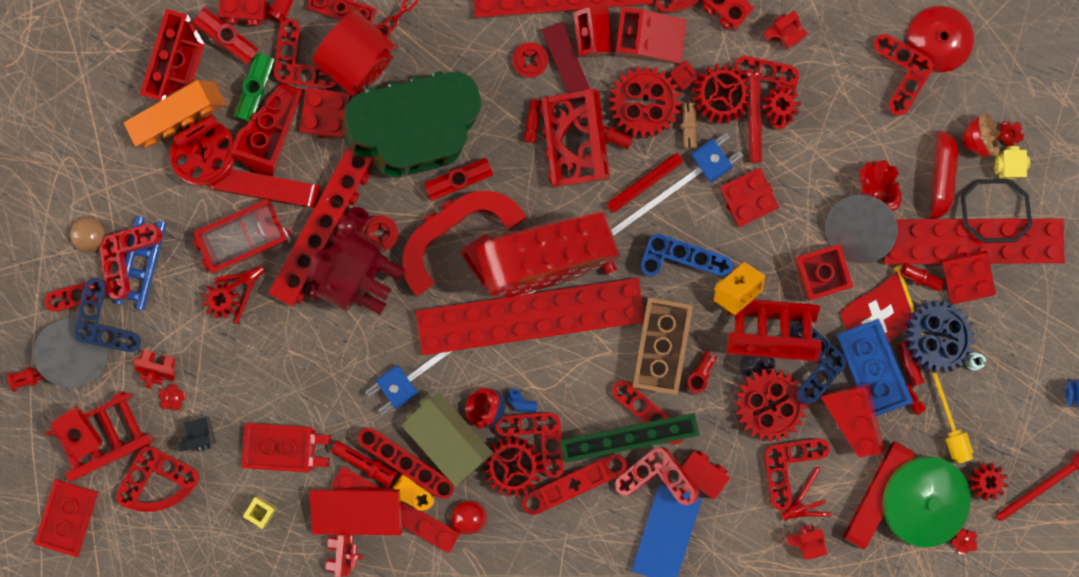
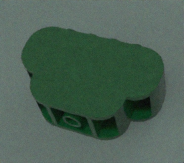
M442 71L432 73L430 77L424 79L414 77L409 79L407 83L399 84V82L388 84L386 88L379 90L376 87L369 88L363 94L352 98L346 107L342 122V131L346 145L357 156L363 158L373 157L377 168L383 174L393 178H401L448 166L459 157L467 140V132L473 126L480 112V93L475 81L470 76L456 71L444 74Z

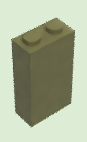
M440 392L432 397L428 394L419 402L421 407L418 410L414 408L405 416L408 420L402 427L456 487L488 459L493 452Z

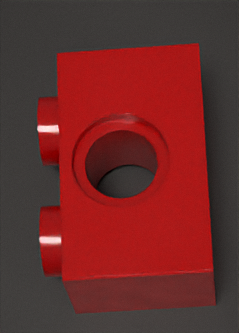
M77 404L51 422L53 434L58 439L61 438L66 444L65 450L71 457H75L77 461L101 446L103 439ZM70 430H79L81 437L73 438L70 435Z

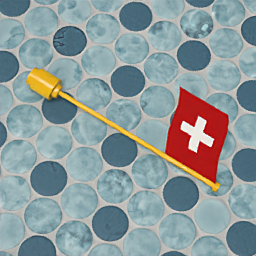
M902 265L894 267L893 269L896 273L883 284L854 300L840 313L846 330L879 318L890 342L902 334L904 329L910 327L906 324V321L912 319L910 313L915 312L904 277L900 275ZM932 373L952 432L948 433L949 437L945 439L951 458L955 460L956 464L974 459L972 455L974 451L967 432L962 433L961 429L956 430L937 373Z

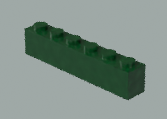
M693 412L560 440L564 463L691 438L699 436L700 433L696 414Z

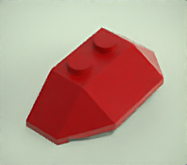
M170 9L165 10L141 88V96L162 101L194 82L205 44L187 14Z

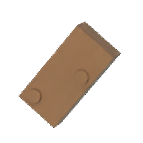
M648 297L633 387L678 395L693 305Z

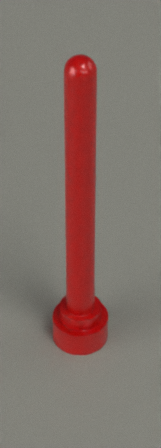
M1079 452L1073 455L1074 458L1071 459L1070 464L997 513L996 519L998 521L1005 520L1068 475L1079 470Z

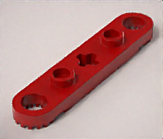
M611 454L526 494L522 500V507L530 515H537L621 476L627 468L626 460L619 454ZM612 459H619L622 463V468L617 472H613L609 468V463ZM571 478L581 482L578 485L579 489L576 491L568 487L571 483ZM531 497H536L540 501V506L536 510H531L527 507V501Z

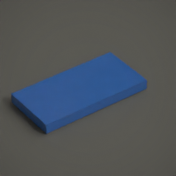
M879 318L836 334L856 385L869 382L877 416L913 403Z
M658 485L631 570L632 572L648 577H678L702 498L698 497V500L693 504L683 505L678 502L668 487ZM685 493L683 496L684 499H691L688 493Z

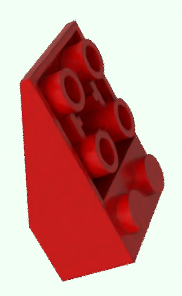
M621 7L615 56L682 64L687 19L643 9Z

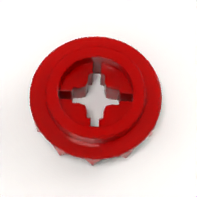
M524 43L513 54V66L517 73L525 78H536L544 73L547 68V52L537 43ZM537 53L534 59L537 67L532 64L524 67L526 58L523 54L532 57Z
M377 215L367 221L362 233L380 243L379 237L371 235V233L377 232L379 224H381L383 231L390 232V234L384 235L381 244L384 245L383 251H385L397 242L399 232L396 223L391 218Z

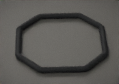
M978 179L961 196L964 227L981 242H1017L1032 226L1029 195L1010 179ZM1008 183L1025 197L1028 224L1015 238H983L968 225L965 197L978 184Z

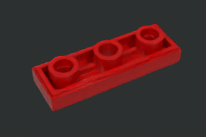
M309 0L306 8L309 11L339 21L352 11L357 10L372 24L377 13V8L353 0ZM341 5L345 6V10L342 12L338 11Z

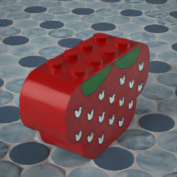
M597 212L503 236L481 245L476 250L490 296L503 295L504 297H514L569 282L585 275L589 271L609 265L620 257L605 212Z

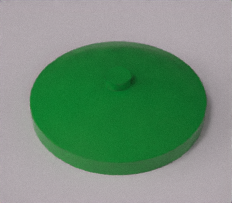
M933 456L913 458L902 464L888 480L883 495L885 520L891 531L898 538L913 546L929 548L944 544L952 539L966 522L971 503L969 486L964 475L952 463Z

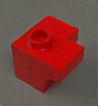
M793 10L787 15L784 13L774 20L775 24L767 29L762 36L767 42H780L787 51L805 39L808 34L801 25L798 15Z
M813 524L800 527L801 531L785 535L787 544L789 546H797L801 551L803 559L806 561L828 555L823 530L819 527H814Z

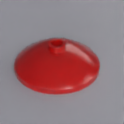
M934 6L923 10L913 19L907 31V46L930 58L934 65L933 72H950L964 64L971 55L974 46V32L968 19L958 10L948 6ZM945 33L947 40H942L940 34ZM915 55L913 60L920 67L924 68L925 70H929V67L927 66L928 62L924 61V63L922 64L916 61V59L919 56Z

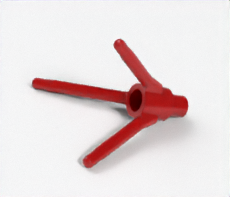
M260 265L253 270L249 269L247 272L215 278V281L218 282L239 279L223 288L222 291L224 293L242 283L247 287L234 324H238L255 282L259 280L258 277L265 273Z
M820 467L815 468L801 493L793 502V505L781 513L785 521L791 518L796 519L807 516L831 517V512L807 511L825 504V499L805 506L801 502L820 471Z

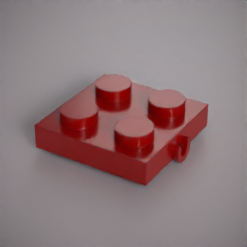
M306 88L299 132L317 135L318 138L323 139L327 137L344 139L342 122L346 107L351 100V95L349 93L335 92L333 89Z
M761 167L719 187L726 201V209L728 212L731 211L738 227L780 208L773 195L771 184L767 182Z
M987 250L972 254L963 252L958 257L942 260L951 304L971 302V300L996 295Z

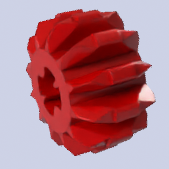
M779 86L777 93L771 89L769 91L770 96L764 97L763 100L769 104L763 105L762 109L770 110L765 117L769 118L773 115L772 123L775 124L778 118H780L781 125H785L786 118L788 121L793 122V115H799L800 111L794 107L801 106V102L794 101L798 97L797 93L792 96L789 95L791 88L788 87L785 93H783L782 86ZM780 101L787 105L783 111H781V107L776 106Z
M215 281V289L208 285L206 288L210 294H202V297L208 298V301L203 302L202 306H210L206 313L211 314L214 312V318L216 319L220 317V314H222L224 319H227V311L234 315L236 311L232 306H240L239 302H234V299L239 298L240 294H232L236 287L225 293L222 291L223 288L229 285L227 281L223 282L222 287L218 281ZM224 294L223 298H226V302L221 303L219 306L220 302H217L216 299Z
M981 463L980 470L973 468L972 471L976 474V477L970 476L969 480L975 481V484L970 485L969 488L976 490L974 495L976 497L982 495L984 501H988L989 497L994 501L997 500V493L1003 496L1005 493L1001 487H1008V483L1002 482V480L1008 477L1007 474H1000L1003 468L1000 466L995 468L994 463H989L988 466ZM986 477H987V478H991V479H990V482L992 483L991 486H987V485H986V484H987V482L985 481Z

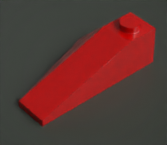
M281 83L268 97L257 113L255 112L244 128L242 127L237 133L230 154L250 170L273 177L303 90Z

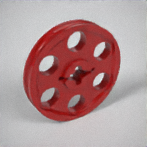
M219 123V126L213 128L215 130L212 136L205 137V134H203V138L195 139L190 145H185L181 149L173 141L170 150V163L174 172L184 182L195 186L209 185L217 182L230 171L236 160L230 154L235 139L224 125ZM204 125L201 126L200 128H198L197 130L191 132V133L188 134L187 136L192 135L193 133L197 132L198 130L202 129V128L205 127V126H204ZM229 141L227 148L219 149L221 142ZM203 148L206 150V151L204 152V154H205V155H204V159H203V157L201 156V155H202ZM181 157H188L184 165H178V160ZM223 161L220 169L213 170L215 162ZM196 169H202V174L199 177L192 178V174Z

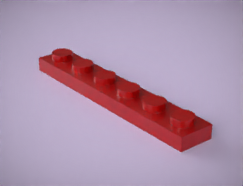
M342 466L331 485L336 489H383L345 466ZM401 501L402 527L450 553L460 533L427 513Z

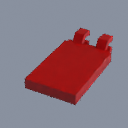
M245 423L241 468L310 473V470H314V466L329 467L330 458L314 457L315 444H331L332 435L316 434V430H313V427Z

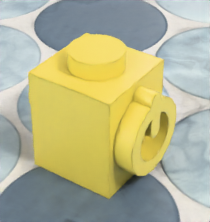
M1007 146L1006 150L999 152L995 156L994 170L995 174H999V179H1023L1027 177V169L1030 168V157L1027 156V150H1020L1019 146Z

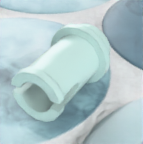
M974 352L967 355L969 360L965 361L968 369L979 370L985 366L983 362H986L984 355Z

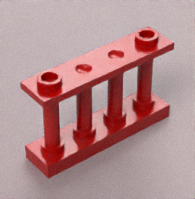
M753 299L736 315L727 310V315L735 316V333L729 332L726 354L818 362L821 340L812 339V322H817L820 305ZM744 317L757 318L758 335L744 334ZM767 318L780 320V337L767 336ZM789 320L803 321V339L789 337Z
M125 391L112 396V401L84 414L87 419L96 415L99 416L112 444V447H110L111 452L104 455L103 451L100 452L99 448H96L90 452L92 455L90 457L91 461L83 464L82 461H77L75 457H71L65 450L66 444L61 438L59 439L71 464V471L65 473L68 482L75 481L155 442L152 434L145 435L144 432L140 431L127 403V400L134 398L133 393L126 394ZM117 405L133 435L131 437L132 442L124 445V442H120L106 410ZM52 430L46 432L47 437L54 436Z

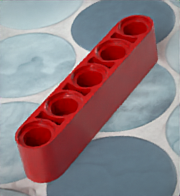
M213 166V170H218L221 168L218 166ZM230 169L223 178L208 186L209 189L265 200L269 199L270 201L308 208H315L320 191V186L234 169Z
M365 428L359 433L358 441L362 447L438 498L447 499L454 493L455 486L444 474L378 430ZM367 431L372 432L375 436V441L372 444H367L363 440V436ZM385 444H390L394 448V453L391 457H387L382 453V447ZM403 457L412 459L413 465L410 469H404L401 466V459ZM423 469L429 470L432 474V478L428 482L422 481L419 477L420 471ZM441 482H447L450 485L451 490L448 494H441L439 492L438 486Z
M896 441L891 443L845 531L844 540L863 550L868 546L884 515L883 495L888 480L902 464L913 459L915 453L913 450Z

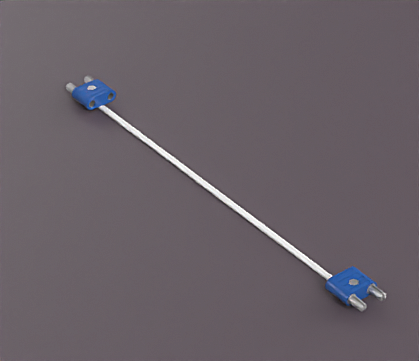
M725 132L716 140H709L690 155L698 168L611 229L613 236L700 173H703L707 180L712 183L732 169V165L741 159L743 154L739 155L741 151H737L727 158L719 146L730 139V136H727L728 133ZM536 291L529 292V293H525V294H522V295L533 294V293H535ZM452 351L438 353L408 376L405 375L397 364L376 379L377 383L367 389L365 393H369L368 397H371L381 389L390 401L378 409L381 412L387 408L380 413L382 416L394 407L398 409L419 394L411 381Z

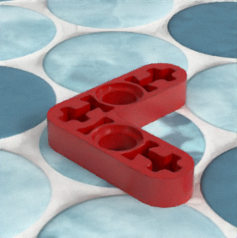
M288 18L283 20L279 29L274 65V76L277 81L288 85L319 89L326 88L331 90L336 88L338 83L335 81H330V85H327L325 80L318 79L319 84H315L317 71H320L319 75L321 77L328 76L319 67L297 64L301 27L295 19ZM290 24H293V27L296 28V31L291 33V39L295 40V43L289 40L283 41V38L288 39V32L285 30V27H289ZM286 45H290L294 49L290 57H284L281 54L282 48ZM280 60L292 62V65L287 63V71L290 72V75H286L285 79H282V76L279 74V71L284 70V63H280ZM305 70L313 73V77L309 82H303L300 78L301 73Z
M881 34L874 41L875 50L882 56L908 70L889 103V109L894 115L903 116L910 110L933 72L934 65L927 56L890 35ZM888 39V44L893 48L895 44L899 45L894 50L892 57L889 55L892 52L887 48L880 50V40L885 41ZM902 49L910 52V58L906 62H901L897 58L898 52ZM917 55L919 57L916 61L922 64L924 61H927L929 70H923L921 73L919 72L920 68L914 63L912 68L908 65L913 62L914 56ZM914 80L917 82L918 88L915 92L910 93L905 90L907 81ZM902 91L906 96L912 97V99L908 101L906 98L903 102L905 109H900L897 112L893 104L895 101H901L903 96L899 95V93Z
M742 56L736 60L734 66H736L735 73L737 75L742 70L739 64H742L743 61H746L747 66L754 67L755 63H758L756 73H760L762 66L768 65L772 68L773 73L770 77H763L761 75V82L775 84L776 93L779 86H782L783 92L788 87L791 88L790 96L796 93L799 72L794 66L750 56ZM777 68H780L779 73L786 74L789 70L791 75L794 76L789 82L786 81V77L780 75L778 80L774 79L777 74ZM747 69L741 77L746 78L745 73H753L754 70ZM779 102L776 106L785 108L787 105ZM773 115L768 118L769 125L775 130H782L789 123L786 118L785 125H776V123H772Z
M145 224L105 236L102 239L99 248L106 290L110 298L124 300L129 296L130 284L125 254L159 244L162 239V231L159 227ZM151 231L154 232V235H151V239H150V238H146V237H143V238H142V236H141V235H143V236L149 235V234H151ZM130 235H134L135 243L129 247L127 245V238ZM111 242L114 243V246L111 247V250H108V247L111 246ZM117 262L119 270L117 273L112 274L111 265ZM119 286H121V290H119L118 293H116L115 290L118 289Z
M549 412L503 416L495 424V429L501 436L541 434L545 474L550 478H557L562 475L564 463L560 440H562L561 422L556 414ZM541 416L540 421H547L548 416H552L553 420H557V424L553 425V429H548L547 425H541L542 430L537 431L538 422L536 417ZM514 418H519L518 429L520 432H514L515 428H508L506 433H504L503 429H499V424H502L504 419L510 424L515 423ZM525 418H531L534 421V428L530 431H525L521 426V422ZM549 439H555L559 444L558 449L554 452L548 451L545 447ZM546 454L552 456L560 454V459L555 458L556 465H560V469L556 471V474H552L550 470H547V466H551V458L546 460Z
M816 438L774 444L765 449L764 461L769 495L774 508L786 510L792 503L787 464L825 458L830 452V446L826 440ZM818 442H820V445L825 446V450L821 451V455L813 451L809 452L811 457H807L806 443H809L808 448L817 447ZM795 445H799L803 449V454L800 458H794L791 455V449ZM775 448L776 452H780V456L777 457V464L782 463L783 468L774 467L770 469L769 465H774L773 458H769L772 449ZM775 471H781L784 475V480L780 484H775L772 481V474ZM786 485V490H781L783 497H787V501L783 502L784 506H780L779 503L775 502V499L779 498V493L777 490L773 492V487L781 488Z
M664 447L653 449L622 474L615 483L617 492L627 496L635 493L658 474L681 504H693L699 497L697 487L671 452ZM657 453L664 454V463L657 462L654 465L650 463L654 462L658 458ZM641 465H645L649 470L646 478H642L638 473ZM671 470H676L679 473V480L676 483L669 479V472ZM633 478L637 480L629 485L630 490L623 489L624 481H630ZM685 481L686 484L682 485V487L686 491L691 490V499H684L685 491L682 488L677 489L676 486L681 485Z

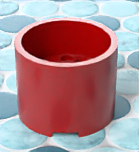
M354 10L329 32L314 53L312 61L352 97L363 93L364 89L362 87L364 85L368 86L381 75L394 58L391 55L392 51H396L398 46L359 11Z

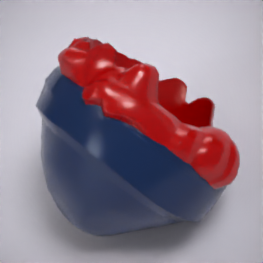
M480 387L478 391L470 394L465 404L466 419L472 425L477 426L478 429L494 426L505 414L503 394L496 389Z

